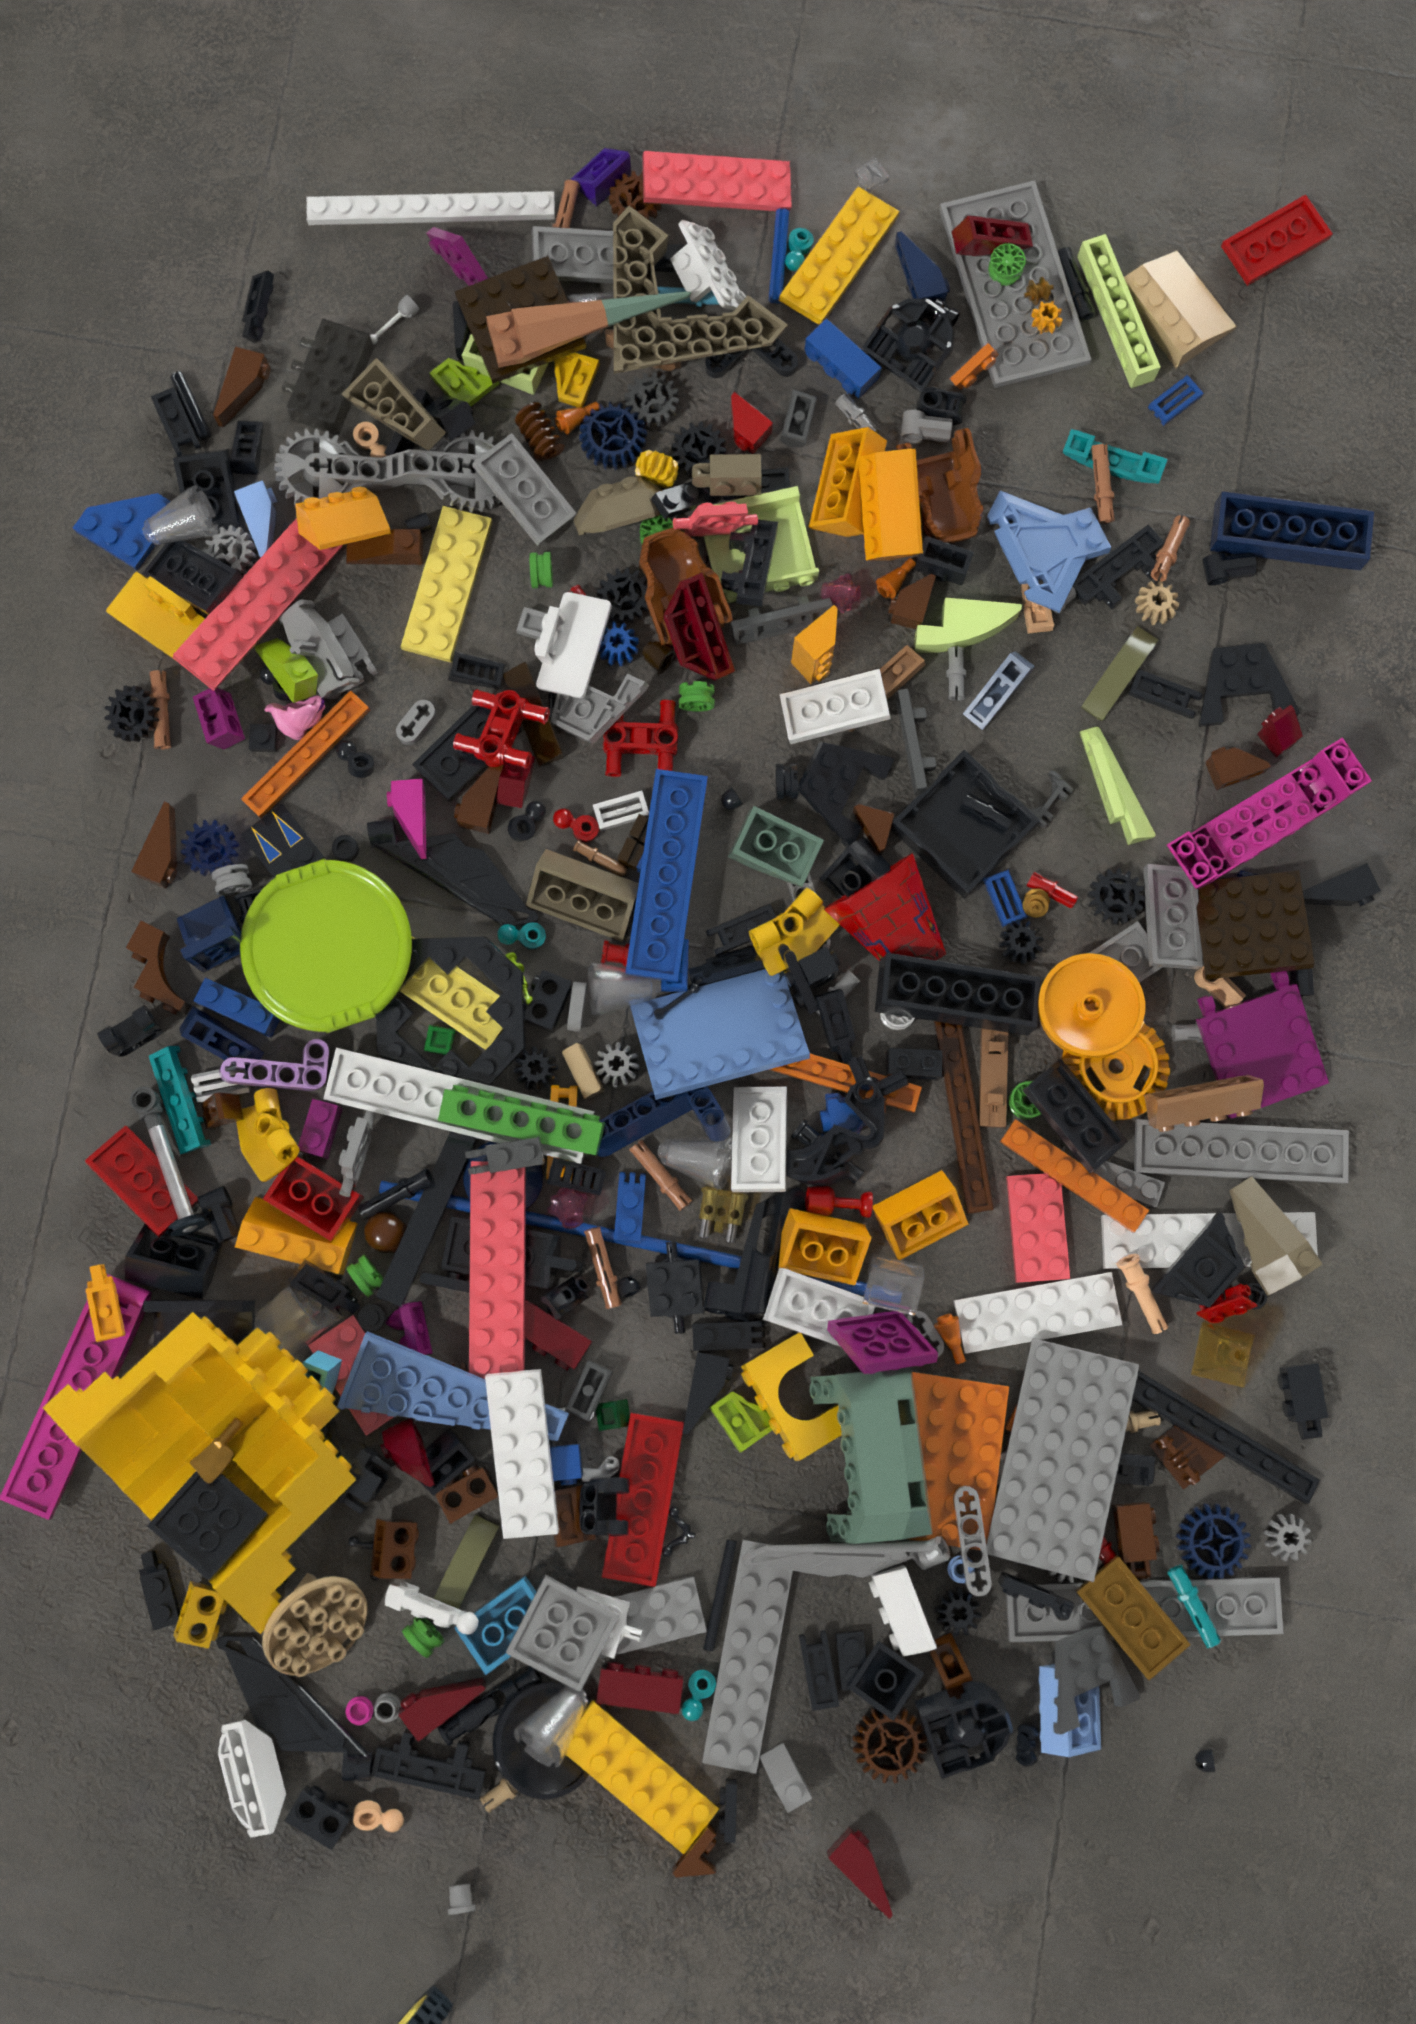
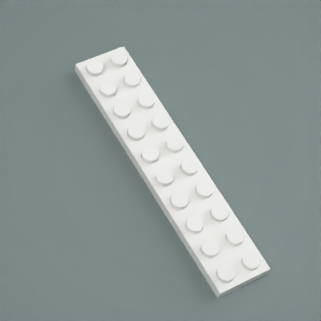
M336 1048L323 1098L324 1100L496 1143L522 1139L438 1121L444 1089H452L453 1085L468 1087V1093L476 1095L481 1090L495 1093L494 1098L504 1100L505 1096L521 1099L520 1104L531 1106V1102H537L547 1105L546 1110L557 1112L559 1107L573 1110V1116L583 1118L584 1113L594 1115V1111L341 1048ZM467 1100L464 1104V1111L468 1115H473L476 1112V1104L472 1100ZM493 1106L490 1109V1117L495 1121H499L503 1115L502 1109L498 1106ZM520 1111L516 1115V1122L519 1126L525 1127L529 1122V1117L525 1112ZM550 1117L544 1118L542 1128L546 1132H552L555 1128L554 1120ZM571 1123L568 1127L569 1135L573 1138H578L581 1135L580 1125ZM541 1143L544 1155L582 1163L583 1152Z

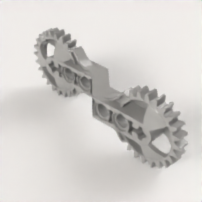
M317 428L314 431V435H310L309 431L305 429L303 437L298 432H295L294 440L287 437V446L280 445V453H276L275 461L278 462L274 463V471L278 472L275 475V481H282L279 484V490L287 489L286 499L292 496L295 497L294 505L300 501L304 502L306 498L313 497V487H319V498L328 497V494L332 492H350L355 487H365L369 491L380 492L404 484L427 485L436 492L442 501L450 497L451 507L457 502L460 503V511L466 505L469 507L470 513L473 512L474 506H477L479 511L483 512L485 504L488 508L492 509L494 501L498 504L501 503V500L472 466L474 461L494 447L492 444L493 437L491 436L487 441L484 440V432H481L479 437H475L474 431L471 430L469 436H466L463 432L459 435V438L456 437L450 441L443 438L429 451L409 449L378 458L359 455L346 441L338 444V435L330 439L328 438L329 431L327 430L321 436ZM314 443H319V453H313ZM469 444L475 445V455L468 454ZM415 465H423L427 470L421 471ZM441 467H449L452 472H444ZM344 469L348 474L340 475L336 470ZM303 471V479L305 481L291 485L288 479ZM370 471L373 474V476L366 477L362 474V472ZM468 488H475V499L469 498Z

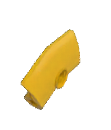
M807 887L784 913L749 930L752 944L770 976L786 969L778 952L779 945L786 944L799 961L816 952L840 925L824 910L825 907L822 905V899ZM788 917L793 920V928L789 932L784 927V922Z
M264 1088L255 1092V1105L242 1109L244 1120L236 1122L241 1152L262 1182L270 1180L285 1169L297 1157L300 1150L289 1133V1124L282 1120L278 1092L273 1088Z

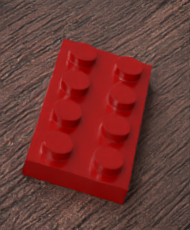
M1305 194L1224 240L1221 248L1248 286L1329 240L1333 233Z
M126 1125L85 1160V1163L158 1237H161L169 1229L168 1226L178 1220L157 1156ZM184 1184L191 1207L193 1208L199 1202L198 1197Z

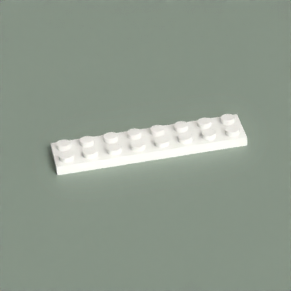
M1315 1212L1284 1213L1306 1238L1318 1256ZM1216 1213L1147 1214L1134 1233L1109 1216L1101 1215L1103 1269H1119L1116 1263L1121 1258L1131 1254L1139 1255L1141 1268H1169ZM1222 1213L1244 1266L1251 1267L1250 1263H1252L1248 1247L1245 1248L1243 1241L1245 1235L1241 1223L1237 1220L1236 1213Z

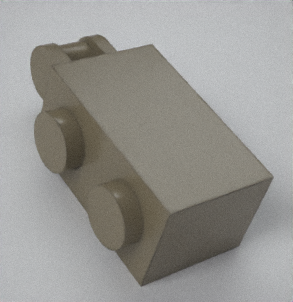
M761 454L710 455V463H698L692 467V484L695 487H710V496L761 495Z

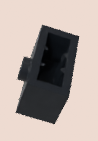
M925 536L922 544L923 553L919 554L914 570L928 575H936V581L944 582L946 580L962 586L974 552Z

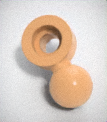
M370 422L359 423L353 431L356 444L362 449H370V457H385L386 454L384 452L387 447L378 444L380 435L377 427ZM366 434L371 435V439L368 441L363 440V436Z
M374 1801L360 1802L353 1811L354 1825L360 1830H372L378 1827L379 1824H382L386 1831L396 1832L401 1829L404 1823L403 1814L399 1810L389 1809L383 1813L381 1812L380 1805Z

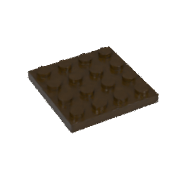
M549 256L454 291L492 384L586 348L584 337H581L524 363L498 367L486 316L511 312V309L568 303Z
M1299 870L1218 879L1198 889L1199 901L1196 910L1206 980L1314 968L1315 963Z

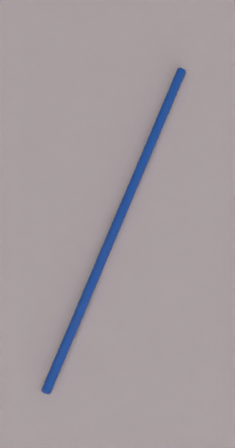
M382 1180L379 1193L394 1187L397 1183ZM424 1189L416 1192L415 1196L408 1200L419 1202ZM452 1195L447 1208L470 1212V1200ZM526 1211V1225L586 1237L584 1234L585 1230L600 1227ZM600 1227L604 1241L667 1254L666 1242H671L641 1235V1244L614 1242L615 1229ZM677 1243L678 1257L687 1259L700 1258L701 1262L739 1269L742 1256ZM807 1276L857 1295L900 1303L902 1297V1290L861 1281H857L855 1285Z

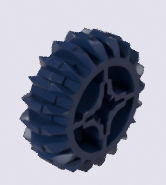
M610 401L607 408H604L600 403L599 411L591 408V416L583 418L585 424L580 425L581 434L579 435V441L582 443L581 449L583 452H587L586 457L588 460L594 458L596 466L603 462L605 470L609 465H613V469L616 471L618 464H622L626 469L628 466L627 461L629 460L635 464V455L640 456L641 452H643L642 448L646 447V440L644 439L647 437V430L644 429L645 422L637 420L638 412L630 414L631 406L624 410L621 402L617 407H613V403ZM625 425H627L634 434L632 440L628 439L627 435L624 433ZM594 432L598 433L599 437L602 438L601 447L593 440Z
M1214 1503L1211 1511L1209 1504H1203V1513L1199 1508L1194 1507V1518L1189 1514L1184 1515L1189 1523L1187 1525L1179 1523L1178 1526L1184 1529V1534L1177 1533L1176 1538L1183 1540V1543L1176 1545L1178 1550H1186V1552L1181 1554L1180 1558L1183 1561L1189 1560L1187 1567L1191 1570L1196 1568L1197 1575L1202 1576L1206 1571L1207 1578L1213 1579L1216 1572L1217 1577L1223 1579L1225 1575L1224 1569L1229 1575H1233V1565L1239 1569L1243 1567L1242 1563L1238 1560L1240 1557L1248 1559L1249 1556L1242 1552L1243 1548H1251V1544L1244 1542V1539L1249 1538L1251 1535L1248 1532H1241L1247 1524L1243 1521L1237 1523L1240 1515L1238 1513L1230 1515L1231 1508L1225 1506L1221 1511L1220 1504ZM1213 1519L1223 1520L1229 1526L1232 1533H1220L1218 1526L1214 1525ZM1205 1522L1203 1524V1534L1198 1538H1194L1197 1528ZM1213 1536L1221 1538L1214 1542V1546L1205 1544L1213 1540ZM1229 1544H1233L1229 1555L1222 1560L1224 1558V1548ZM1195 1549H1207L1209 1556L1213 1558V1563L1203 1562L1198 1557Z

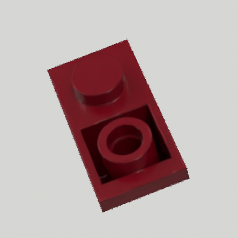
M1289 705L1284 710L1281 707L1274 710L1261 723L1263 728L1257 733L1276 758L1303 737L1292 705Z
M532 756L528 769L509 763L504 765L499 776L497 804L517 808L523 807L528 795L535 756Z

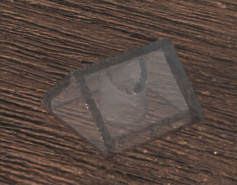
M872 1253L862 1303L915 1316L925 1279L924 1265Z

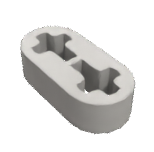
M417 701L400 721L396 728V734L401 743L405 745L417 743L434 722L436 711L430 701ZM428 708L430 715L428 717L423 715L417 721L420 717L419 709L425 710ZM415 724L412 729L414 735L412 737L407 735L404 738L403 730L405 728L409 730Z
M573 982L567 1025L568 1031L581 1032L587 983Z
M921 1311L909 1313L906 1318L911 1323H913V1316L917 1319L923 1318L924 1322L921 1326L925 1332L921 1335L923 1337L927 1335L932 1342H938L935 1348L939 1357L944 1350V1343L929 1317Z

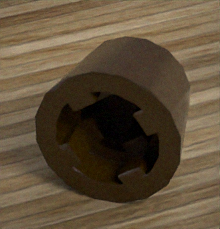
M650 641L644 647L642 654L644 655V660L656 672L661 674L671 665L676 652L675 649L664 644L661 645L658 641Z

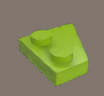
M450 358L446 359L429 373L430 378L447 396L466 401L470 406L499 385V382L492 384L490 377L478 373V369L463 366L460 362Z
M733 1391L709 1407L739 1453L772 1431L768 1422L771 1419L768 1413Z

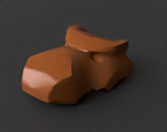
M969 428L954 432V438H951L952 452L916 460L923 531L930 538L948 544L975 537L984 510L977 493V484L981 476V464L976 454ZM910 442L897 445L896 450L912 449Z
M674 528L666 529L644 538L639 566L647 578L648 588L645 594V601L661 645H673L663 615L679 582L698 573H703L720 627L724 628L725 623L733 621L720 579L702 561L696 540L681 529L675 530Z

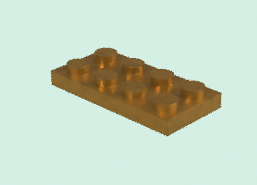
M1117 1555L1095 1573L1094 1582L1087 1580L1075 1590L1148 1680H1151L1191 1645Z

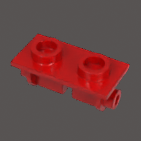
M1239 1284L1225 1290V1300L1222 1293L1210 1307L1199 1305L1201 1311L1196 1312V1315L1210 1323H1220L1224 1321V1318L1245 1314L1249 1309L1258 1306L1249 1300L1248 1296L1251 1295L1250 1287Z

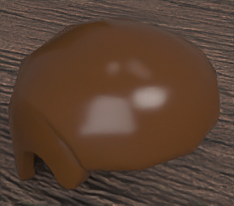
M379 1212L367 1221L364 1227L365 1240L379 1253H395L407 1226L397 1215L391 1212Z

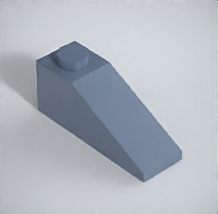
M1018 652L1010 653L963 715L983 730L1018 690L1035 666Z

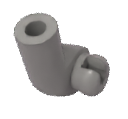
M609 1456L598 1469L583 1468L582 1481L613 1478L620 1468L618 1459L614 1456Z

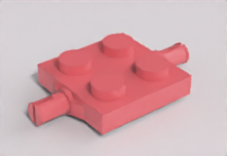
M733 501L726 502L723 505L703 503L697 506L693 514L688 518H674L673 528L675 530L683 529L684 533L690 537L730 535L731 532H735L737 528L743 525H757L758 516L757 514L747 515L746 504H737Z

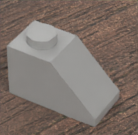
M783 1742L760 1755L762 1764L788 1813L812 1799L807 1784Z

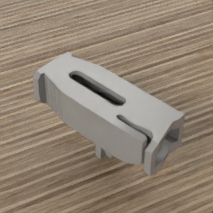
M301 599L278 618V621L284 625L288 641L291 645L290 652L305 656L318 674L317 691L321 698L337 699L343 692L359 686L360 681L358 678H352V665L329 624L314 609V602Z

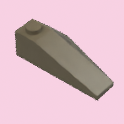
M1252 1176L1229 1190L1237 1220L1241 1223L1245 1235L1243 1239L1245 1248L1248 1247L1252 1263H1250L1252 1273L1267 1296L1294 1283L1323 1265L1306 1238Z

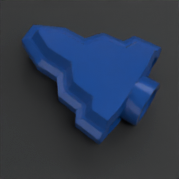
M839 1093L825 1094L826 1110L820 1111L823 1132L829 1131L835 1124L859 1134L862 1127L867 1125L845 1103L846 1097L843 1098Z

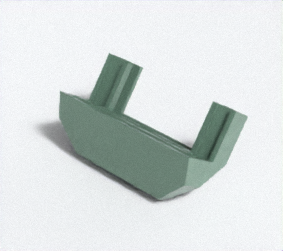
M912 1367L881 1371L874 1374L850 1372L810 1377L811 1384L809 1390L814 1404L838 1403L837 1419L841 1425V1449L844 1453L846 1464L844 1475L849 1488L848 1506L850 1510L846 1511L847 1514H827L826 1530L830 1537V1542L859 1544L931 1535L933 1529Z

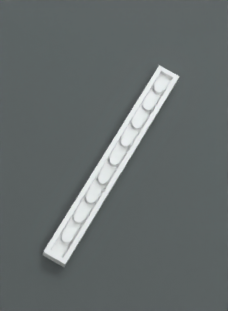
M554 191L307 197L308 225L555 220Z

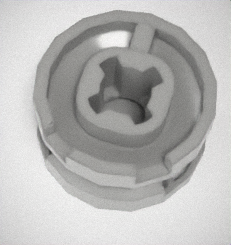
M235 864L213 871L211 875L217 884L215 886L216 894L219 896L235 895V892L238 891L242 893L251 889L252 882L247 877L249 874L248 866Z

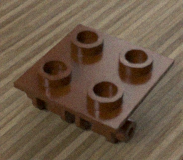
M1173 1426L1149 1445L1183 1490L1190 1484L1195 1485L1201 1480V1475L1225 1457L1176 1426Z

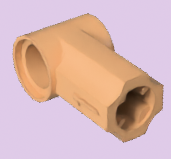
M1204 965L1199 970L1197 969L1194 974L1196 984L1206 989L1224 1008L1240 1003L1246 996L1228 977L1217 978L1212 982L1206 980Z

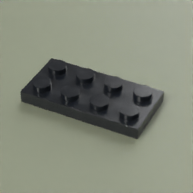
M174 535L171 536L142 573L145 578L148 579L151 576L192 606L208 615L224 601L242 578V575L236 569Z
M480 706L470 707L412 764L449 802L487 766L483 760L477 759L474 754L454 750V738L457 733L476 739L481 737L491 709ZM521 727L519 728L517 736L522 732ZM492 749L488 753L495 752L497 749Z
M1061 1058L1022 1090L1089 1173L1097 1170L1128 1142Z

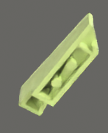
M1093 727L1080 731L1079 733L1110 824L1120 821L1128 845L1154 838L1155 832L1101 729Z

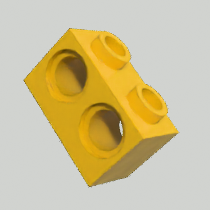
M190 1581L173 1634L176 1642L209 1649L211 1641L216 1640L219 1632L217 1621L219 1614H224L227 1601L214 1590L213 1586ZM213 1596V1602L210 1606L200 1607L199 1604L203 1597ZM195 1624H205L202 1633L197 1635L191 1633V1629Z

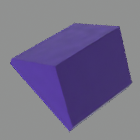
M604 148L570 180L578 182L580 184L579 191L597 207L610 195V187H615V179L622 181L623 173L628 177L631 176L630 155L628 151Z

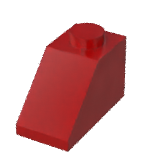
M734 392L731 395V415L735 444L741 450H747L754 454L772 434L773 422Z

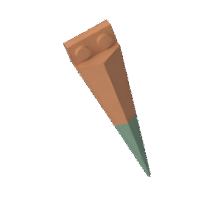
M691 292L511 309V312L486 316V322L497 364L500 368L524 363L600 329L687 299L691 296Z

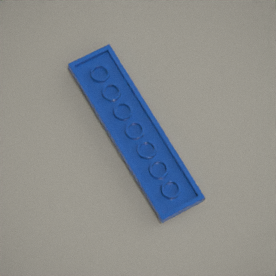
M656 769L626 975L678 982L708 776Z

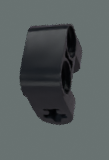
M141 1006L133 1011V1015L114 1027L108 1026L97 1033L99 1040L109 1053L118 1057L126 1056L162 1034L159 1024L147 1006Z
M602 1478L587 1481L583 1484L580 1491L579 1524L584 1534L616 1537L629 1535V1521L616 1520L617 1495L630 1493L629 1478Z

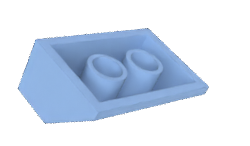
M1055 1664L1040 1666L1039 1711L1041 1713V1753L1072 1757L1101 1750L1099 1686L1074 1698L1080 1727L1062 1735L1055 1734L1053 1722H1057V1705L1054 1704V1698L1058 1697V1679H1054Z

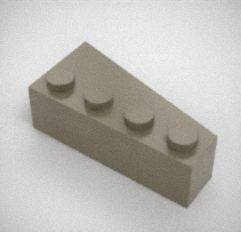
M377 358L341 394L361 411L428 451L446 433L395 374Z

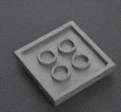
M545 1575L506 1650V1654L580 1692L619 1617V1613Z

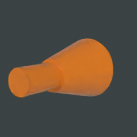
M595 401L585 407L558 410L556 412L557 417H555V424L558 430L568 435L584 421L583 418L585 416H590L591 408L599 411V404Z
M909 558L900 568H896L876 580L878 592L883 597L895 598L907 574L916 566L915 561Z
M951 1313L938 1317L934 1328L948 1348L951 1349L955 1363L961 1364L965 1362L966 1359L961 1348L959 1317H953Z

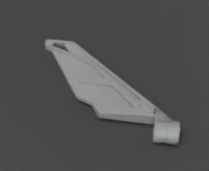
M939 1536L928 1541L766 1545L743 1555L742 1565L752 1566L759 1564L826 1577L847 1574L864 1578L910 1559H913L922 1570H927L937 1564L948 1561L950 1551L946 1541Z

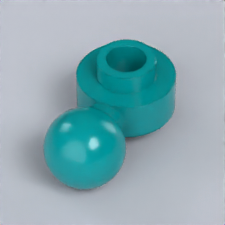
M796 228L789 235L788 247L791 252L787 254L785 264L791 271H798L805 261L804 255L808 254L812 249L814 238L812 233L805 228Z
M534 922L525 924L521 930H517L511 924H504L498 929L497 937L505 945H510L516 940H520L525 948L534 950L543 945L546 932L540 924ZM530 931L537 933L538 937L535 940L528 937Z
M706 1670L695 1671L689 1678L688 1687L692 1696L683 1703L681 1708L682 1715L688 1721H696L701 1718L703 1714L702 1699L708 1698L715 1691V1678ZM699 1679L707 1681L706 1689L700 1690L697 1687Z

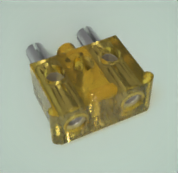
M706 1186L702 1187L703 1198L699 1219H702L700 1237L703 1238L705 1223L708 1220L705 1238L709 1237L711 1221H715L714 1232L723 1233L724 1223H729L726 1236L727 1242L730 1240L732 1224H734L731 1243L735 1242L737 1226H741L745 1200L749 1198L748 1195L741 1192H732ZM707 1205L713 1207V1212L710 1214L704 1211ZM723 1207L726 1209L724 1216L718 1215L717 1210ZM732 1210L739 1211L738 1218L731 1217L730 1213Z

